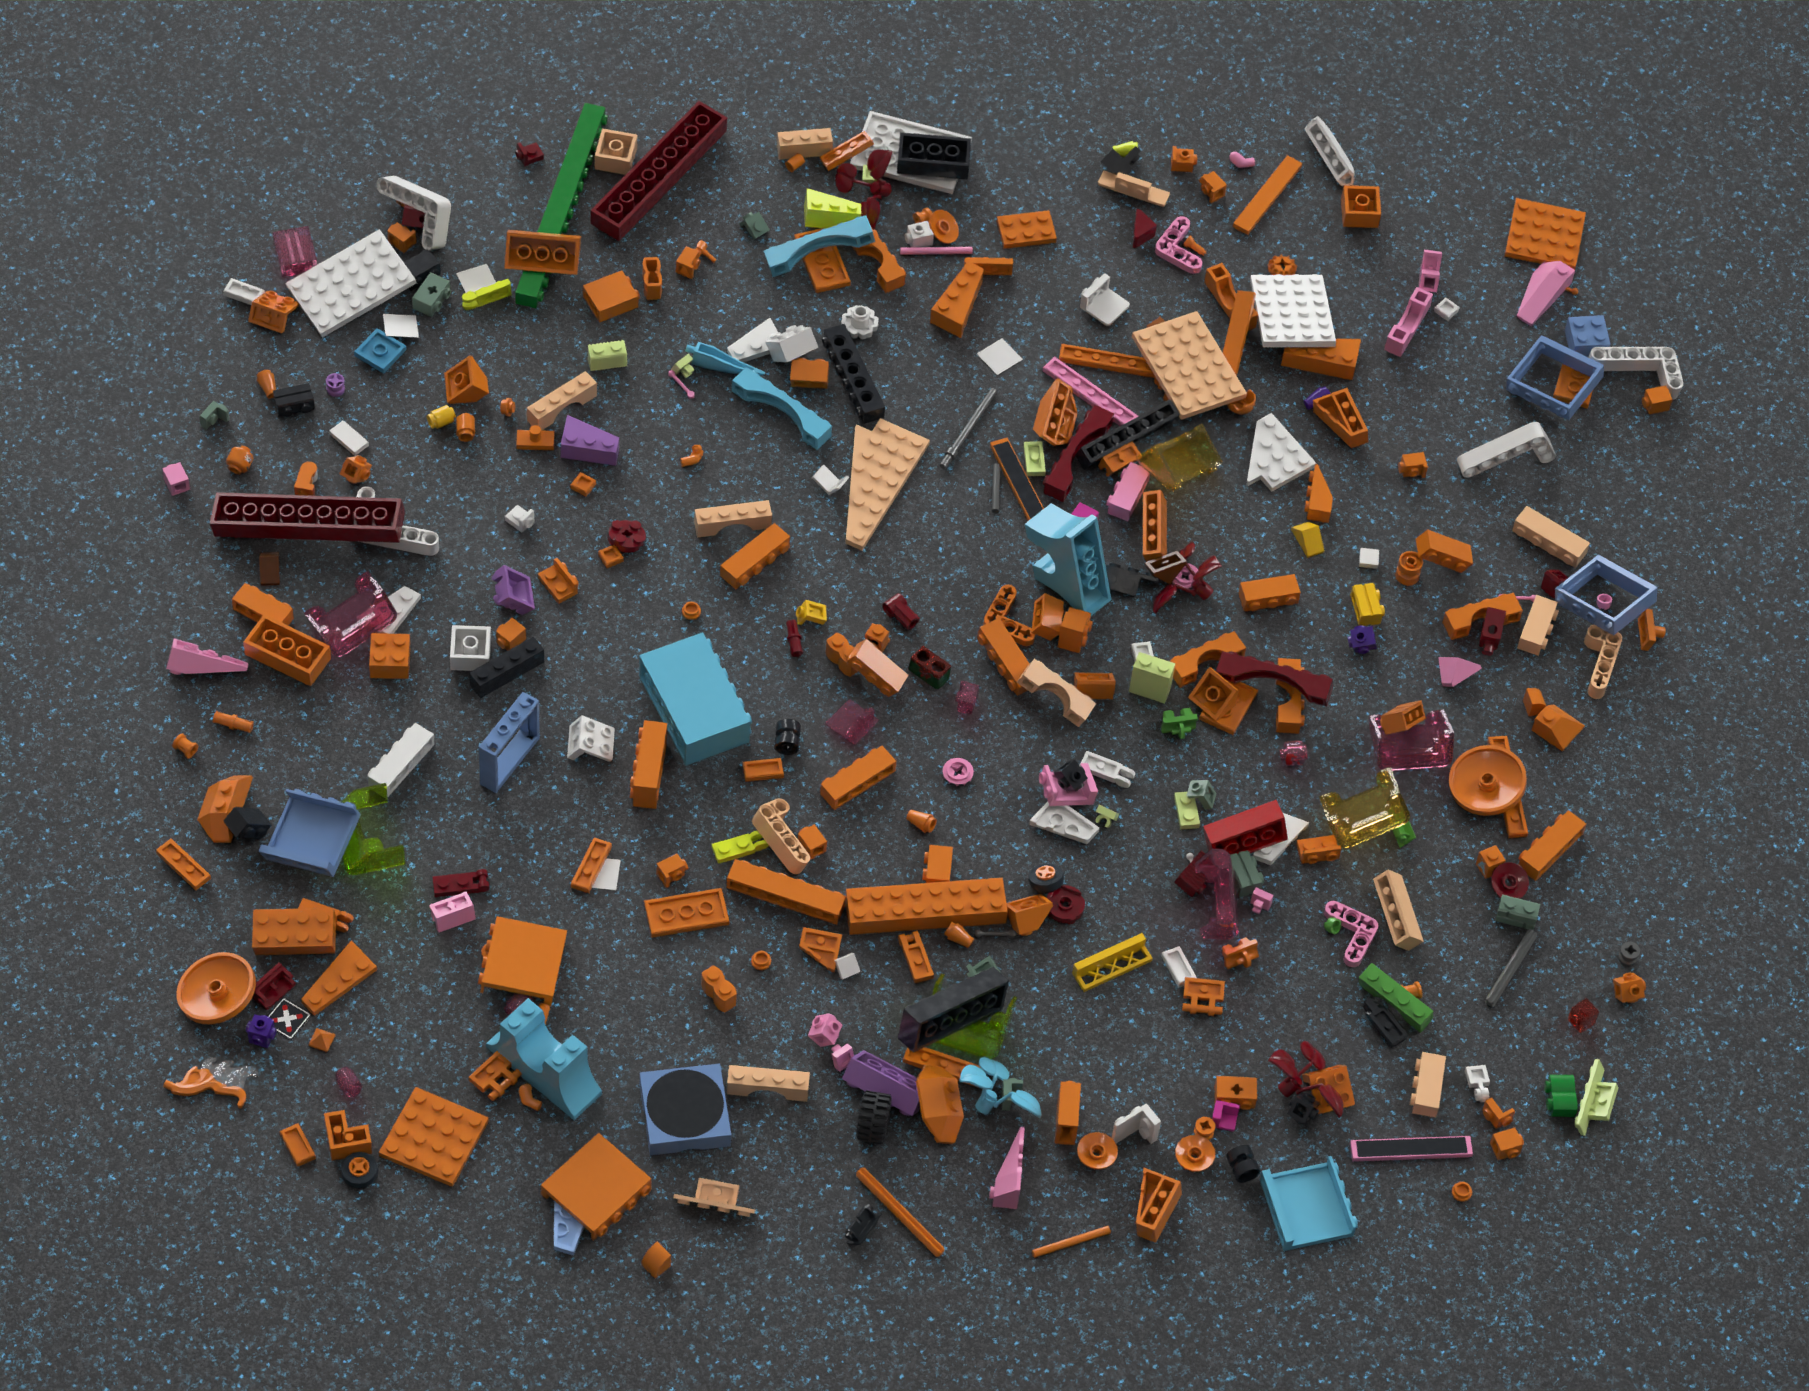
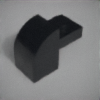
M1135 146L1122 158L1112 149L1101 160V164L1111 173L1118 174L1120 172L1127 175L1133 171L1129 164L1131 162L1135 164L1141 156L1139 154L1141 150Z

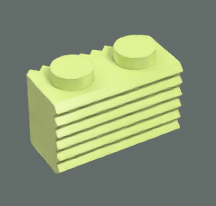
M624 340L611 341L610 343L604 342L603 344H589L588 362L590 371L627 366V351Z

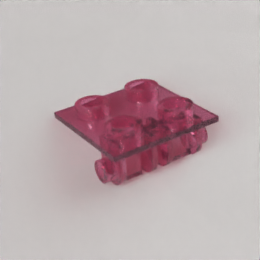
M849 699L825 724L856 745L874 727L879 719L874 716L875 711L873 708L863 709Z

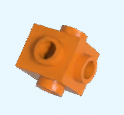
M362 456L348 457L343 463L340 475L354 484L365 482L370 476L372 465L366 462L367 459Z
M1626 973L1623 977L1613 979L1615 998L1621 1002L1634 1003L1638 999L1645 997V981L1635 973Z

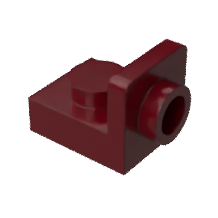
M521 142L517 143L515 155L519 161H522L524 166L544 159V154L536 142L524 147Z

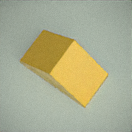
M1306 522L1291 527V531L1307 558L1324 553L1319 525Z

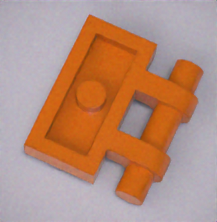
M1185 977L1183 998L1191 999V1004L1183 1003L1182 1011H1188L1190 1014H1196V1012L1207 1013L1208 1016H1214V1014L1222 1015L1223 1007H1216L1215 1002H1223L1225 981ZM1197 1000L1209 1001V1005H1197Z
M496 1051L469 1076V1081L483 1093L490 1088L492 1092L488 1097L494 1101L497 1097L503 1096L505 1090L510 1085L513 1086L517 1083V1079L522 1073L518 1069L511 1073L509 1069L512 1067V1063ZM501 1076L505 1078L501 1084L496 1083Z

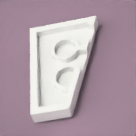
M771 318L727 348L728 355L741 362H747L770 354L765 341L771 339V335L778 333Z

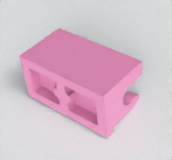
M467 892L429 905L432 920L436 922V928L439 933L476 919L474 905Z

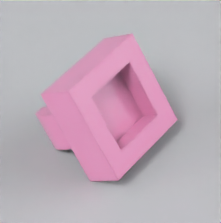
M1256 887L1250 902L1254 904L1252 911L1260 914L1262 909L1268 911L1274 895Z
M837 1044L831 1048L834 1052L832 1053L834 1067L839 1072L848 1066L850 1059L854 1056L853 1049L849 1044L843 1047Z

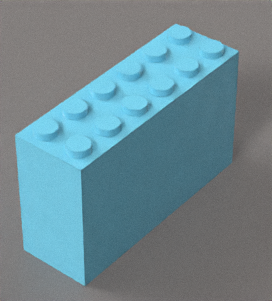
M703 632L639 655V677L663 723H667V731L685 765L749 743L750 734L752 733L750 728L752 723L751 716L745 712L742 699L737 697L734 684L729 682L726 669L721 667L718 654H714L712 643L709 638L706 639Z

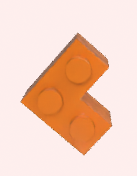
M1069 607L1061 624L1058 648L1080 653L1081 647L1086 646L1087 635L1093 625V621H1090L1091 613Z
M345 1110L324 1113L331 1160L344 1159L355 1152L372 1154L368 1124L348 1128Z

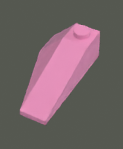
M1561 261L1542 263L1531 276L1517 318L1532 326L1565 291L1566 287L1572 284L1575 270Z
M174 639L166 669L176 675H181V673L247 671L248 663L227 655H222L221 658L213 650L201 651L198 649V645Z
M1020 1127L996 1177L995 1186L990 1187L989 1199H993V1207L1017 1209L1021 1185L1025 1127Z

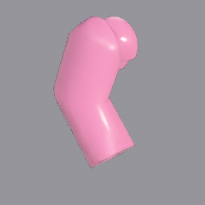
M1232 152L1229 156L1230 161L1238 168L1255 166L1254 158L1245 159L1238 152Z

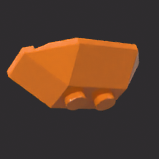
M1059 378L1053 382L1041 399L1033 430L1053 446L1068 444L1078 415L1076 403L1072 395V387Z
M234 775L208 787L197 820L214 843H231L234 834L223 820L234 807L244 806L253 779L252 775Z
M925 1065L916 1080L922 1119L929 1131L935 1136L934 1139L937 1143L954 1144L964 1118L957 1078L942 1067Z

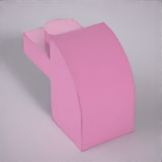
M1424 250L1420 268L1419 288L1437 293L1442 252Z

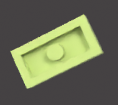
M1042 441L1024 442L1026 475L1045 476L1046 470Z
M1187 792L1175 793L1174 800L1180 830L1199 828L1200 820L1195 798H1188Z

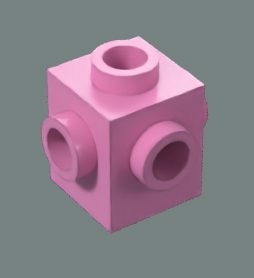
M830 1013L818 1015L812 1022L808 1036L820 1047L835 1045L842 1024Z

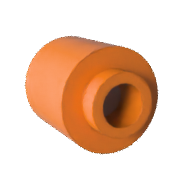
M463 413L456 418V434L459 440L468 442L475 436V418L469 413Z

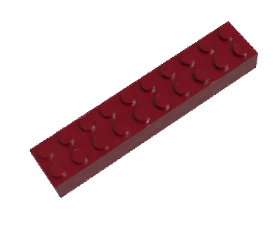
M698 101L590 210V224L620 241L727 132V117Z
M216 492L210 526L214 537L399 543L405 509L402 499Z

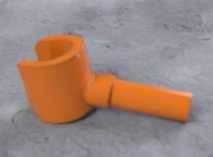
M700 240L696 250L700 252V255H705L715 263L716 259L706 250L708 247L707 243Z

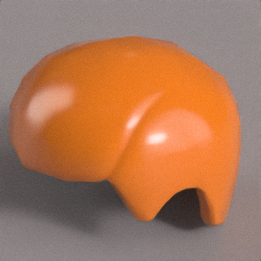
M1249 389L1246 398L1229 403L1227 406L1236 414H1248L1255 406L1256 395Z

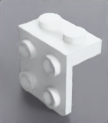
M1104 273L1100 278L1097 277L1089 288H1085L1082 291L1080 308L1104 325L1110 326L1129 308V302L1109 289L1110 277Z

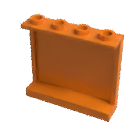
M497 916L495 924L491 923L489 935H492V939L487 940L485 951L489 952L488 957H483L481 968H485L484 973L480 972L478 984L481 985L480 993L484 992V987L544 998V1003L551 1007L567 930Z
M600 1133L595 1135L541 1184V1195L546 1199L551 1197L589 1230L593 1241L598 1236L602 1237L612 1223H617L622 1218L624 1212L633 1209L637 1201L641 1197L647 1196L651 1191V1178Z

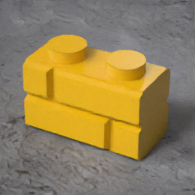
M1374 583L1352 586L1350 595L1359 626L1380 624L1382 616H1385L1384 606L1379 603L1380 591L1376 590Z

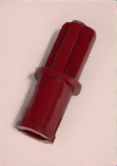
M788 620L786 622L788 630L787 641L790 645L791 656L799 657L803 654L801 646L802 636L798 632L796 620Z

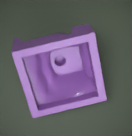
M506 565L499 568L492 577V580L497 582L495 585L496 595L493 597L494 602L511 610L516 609V612L521 615L534 610L530 577Z

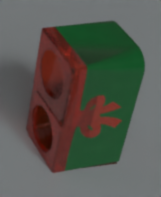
M922 646L911 657L908 669L933 688L939 689L949 680L951 665L925 646ZM923 657L926 658L928 661L923 662L920 661L919 658ZM932 664L936 665L937 667H939V668H940L941 670H943V671H942V672H936V671H934V670L932 669Z

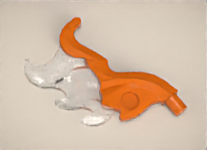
M212 1057L203 1062L200 1070L196 1066L191 1068L181 1082L175 1084L166 1080L163 1087L171 1090L172 1094L180 1096L196 1095L211 1089L215 1094L238 1097V1108H242L246 1101V1093L244 1091L246 1079L252 1075L259 1077L258 1071L252 1066L231 1068L230 1065L234 1064L233 1060H226L213 1065L212 1063L216 1061V1057Z

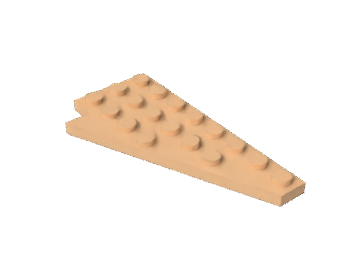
M881 418L872 431L859 425L855 426L846 544L863 551L929 446V439Z

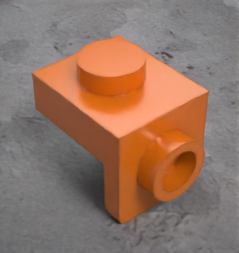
M1493 1098L1486 1100L1482 1109L1484 1117L1488 1121L1490 1120L1496 1129L1500 1126H1508L1513 1121L1515 1114L1513 1108L1503 1113Z

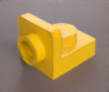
M805 600L796 610L798 624L802 625L808 620L823 625L827 621L826 605Z

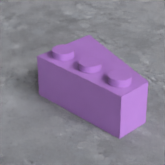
M567 415L561 441V458L616 466L619 453V437Z

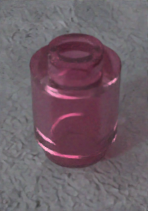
M515 993L506 1002L505 1012L510 1015L528 998L533 1002V996Z
M349 1067L339 1069L335 1077L346 1097L359 1095L363 1085L355 1072Z

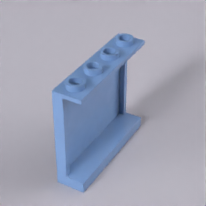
M286 789L285 792L290 797L268 846L261 844L260 854L269 861L334 877L361 816L360 812L356 809V805L350 802L341 803L331 797L325 799L315 793L309 795L299 789H294V791Z

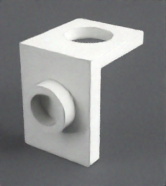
M822 465L813 475L812 479L828 495H831L839 490L849 477L846 476L839 480L825 465Z

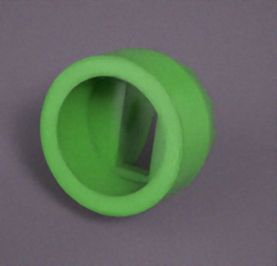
M1328 918L1327 922L1324 923V928L1329 933L1337 934L1341 929V921L1337 918Z

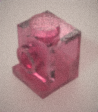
M961 680L960 689L955 699V702H958L957 710L959 712L972 714L979 694V685Z

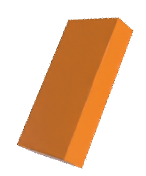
M781 758L743 762L745 782L784 778Z
M298 1123L280 1131V1136L297 1167L316 1159V1155Z

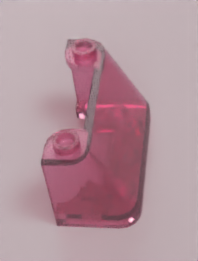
M368 571L360 575L355 581V588L358 593L326 613L320 606H314L304 612V615L323 642L330 646V651L334 656L345 655L369 639L371 633L380 632L397 618V612L391 601Z
M1444 710L1429 712L1426 715L1424 724L1415 725L1406 731L1385 734V731L1382 729L1380 714L1369 715V728L1376 763L1381 770L1444 767L1452 762L1454 731Z
M1211 849L1195 863L1196 873L1201 872L1206 877L1205 882L1215 883L1217 905L1216 918L1211 917L1209 924L1200 929L1201 938L1232 939L1238 935L1240 929L1235 870L1231 856L1226 850Z

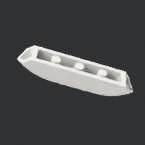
M1318 116L1315 117L1305 127L1306 133L1337 182L1341 186L1353 185L1354 169L1330 129Z

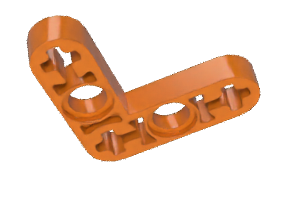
M1004 585L988 609L983 625L991 622L994 616H996V619L1000 618L1005 627L1011 626L1014 628V631L1009 633L1016 643L1030 646L1035 640V634L1031 633L1032 628L1006 617L1016 600L1017 590L1012 585ZM1008 592L1011 593V594L1008 595L1007 599L1005 600V599H1004V598H1005V594H1007ZM1002 605L1005 607V610L998 611L995 607Z

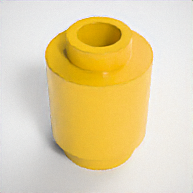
M445 405L431 411L426 417L430 427L438 429L453 423L456 415L452 407L449 408Z

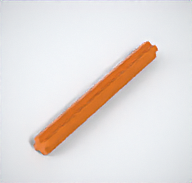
M862 1167L857 1171L856 1177L936 1257L944 1253L945 1248L866 1168Z

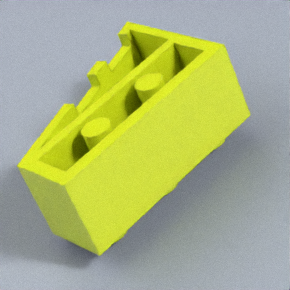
M807 188L804 203L805 227L827 229L839 223L861 217V204Z

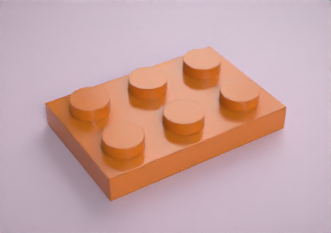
M1049 210L997 216L996 221L1004 249L1056 243L1057 241Z

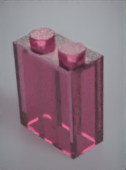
M308 226L272 232L273 244L282 277L302 274L317 265V258Z

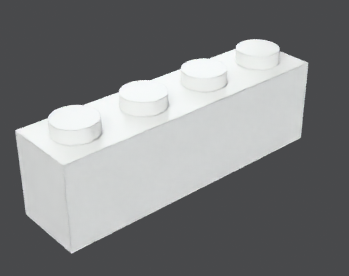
M417 723L411 728H407L403 737L393 744L390 752L384 754L379 764L369 771L367 776L368 786L388 798L434 746V734Z

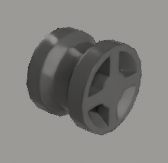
M1625 942L1621 946L1618 955L1620 963L1625 966L1635 965L1640 954L1639 946L1634 942Z

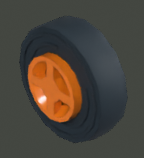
M1052 863L1037 865L1029 872L1030 886L1038 892L1055 891L1062 886L1064 881L1062 869Z
M352 1153L342 1162L341 1175L347 1185L353 1188H365L375 1181L378 1173L377 1162L368 1153Z

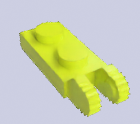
M509 279L482 287L475 292L468 291L462 295V301H464L462 304L463 308L466 310L474 309L510 296L511 283Z
M756 830L751 834L748 833L713 843L712 850L717 862L720 864L754 854L757 851L768 848L769 845L765 840H760L763 837Z

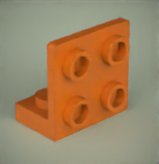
M266 291L252 301L248 322L283 333L288 314L296 309L299 303L291 297H283L277 295L274 291Z
M1336 1065L1302 1074L1303 1081L1310 1083V1086L1323 1083L1325 1086L1327 1084L1331 1085L1342 1097L1343 1108L1355 1105L1347 1066ZM1319 1088L1312 1089V1095L1320 1103L1317 1108L1319 1110L1318 1114L1333 1111L1331 1106L1322 1097Z

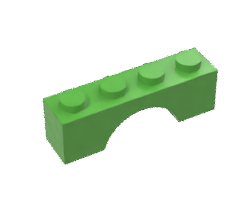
M1373 963L1359 976V985L1374 997H1380L1391 1004L1402 1015L1404 1020L1420 1033L1433 1020L1432 1009Z

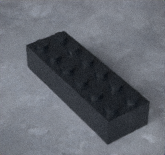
M993 966L913 1005L907 1006L903 1010L898 1039L914 1053L1003 1010L1009 980Z

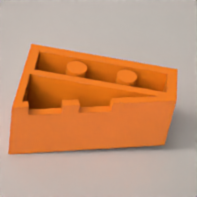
M1347 388L1313 400V412L1350 448L1368 443V429Z
M1146 1168L1143 1169V1180L1136 1219L1137 1236L1155 1243L1157 1242L1182 1195L1180 1181Z

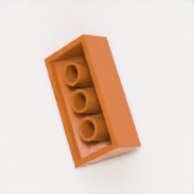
M508 230L504 269L577 275L581 236Z

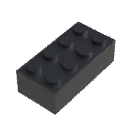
M900 132L897 174L968 180L971 138Z

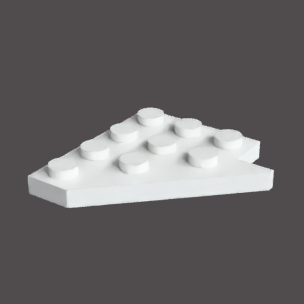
M1272 413L1257 421L1247 486L1261 479L1272 492L1315 467L1316 462Z

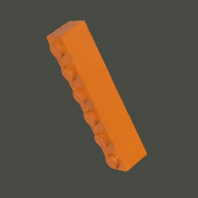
M735 859L727 876L726 888L836 925H838L845 908L846 896L840 892L830 891L822 886L812 885L804 880L794 879L783 873H776L765 867L752 865L744 860Z

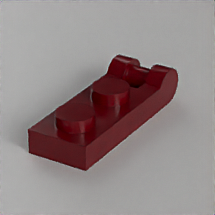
M480 869L476 872L432 876L434 896L443 897L458 895L467 892V894L486 892L490 889L489 882L487 881L488 871ZM473 881H479V883L473 884Z

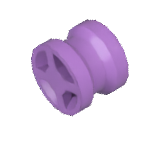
M332 373L326 378V389L329 395L337 397L344 393L345 382L341 374Z

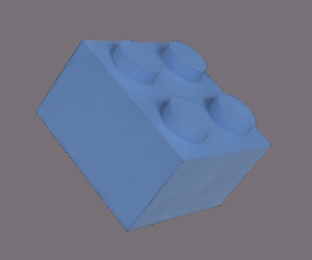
M1604 315L1568 317L1565 335L1569 349L1589 357L1594 347H1610Z

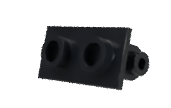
M869 1204L863 1206L856 1216L860 1223L857 1220H853L845 1231V1238L848 1239L846 1243L861 1245L872 1228L877 1225L882 1213L873 1212L874 1208Z

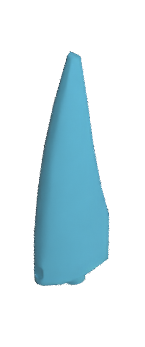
M698 342L696 347L687 344L685 351L693 354L692 365L732 374H739L747 367L757 372L758 375H765L764 371L741 362L716 347Z

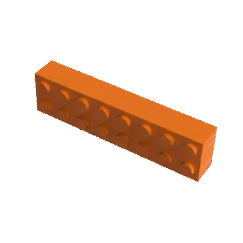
M1003 878L846 889L849 935L948 928L952 922L959 923L962 927L1005 924L1008 910Z

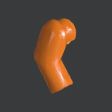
M694 445L690 456L680 458L681 466L686 467L699 463L703 456L702 446Z
M530 1084L520 1086L519 1096L521 1103L539 1111L542 1102L533 1098L532 1086Z

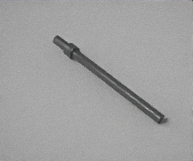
M991 388L952 447L947 449L945 457L939 465L942 469H946L951 460L956 458L958 455L957 451L996 395V389Z

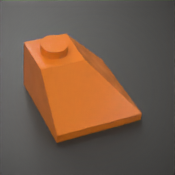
M468 356L444 373L447 403L449 404L477 402L489 394L487 377L472 356Z
M1553 704L1546 706L1534 720L1532 731L1563 752L1583 730L1585 725Z
M1042 894L1006 903L1007 915L1013 930L1022 936L1030 935L1032 931L1038 930L1053 907L1052 902Z

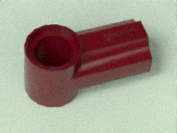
M897 593L882 604L885 613L889 617H895L907 630L913 629L920 620L908 607L906 599L900 593Z

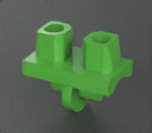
M1190 708L1180 710V716L1174 717V713L1171 710L1164 711L1161 726L1162 733L1171 732L1172 735L1178 734L1180 739H1185V733H1191L1192 729H1196L1197 714H1193Z

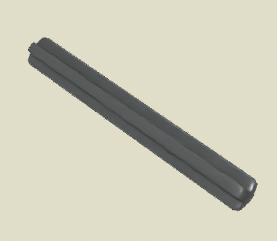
M1531 929L1527 931L1486 997L1485 1003L1490 1007L1495 1006L1537 938L1535 931Z

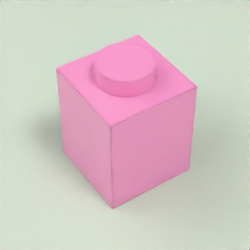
M180 462L162 468L164 481L172 496L190 490L189 479Z

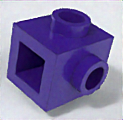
M1360 625L1350 630L1351 636H1348L1349 648L1353 647L1354 653L1366 654L1369 650L1377 649L1373 626L1365 627Z
M254 1014L252 1021H248L246 1026L249 1043L265 1048L269 1047L277 1031V1028L274 1027V1020L266 1015L259 1016Z

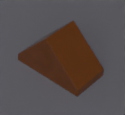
M1178 551L1145 562V567L1153 576L1171 584L1185 567L1187 561Z
M260 552L261 586L280 585L279 552Z

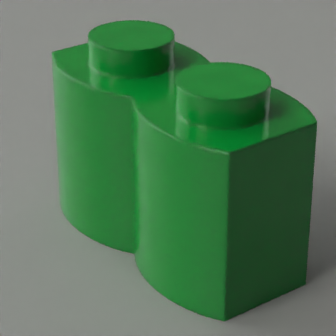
M1549 1075L1548 1081H1545L1544 1090L1549 1096L1546 1101V1108L1550 1110L1551 1117H1575L1577 1113V1096L1574 1075Z

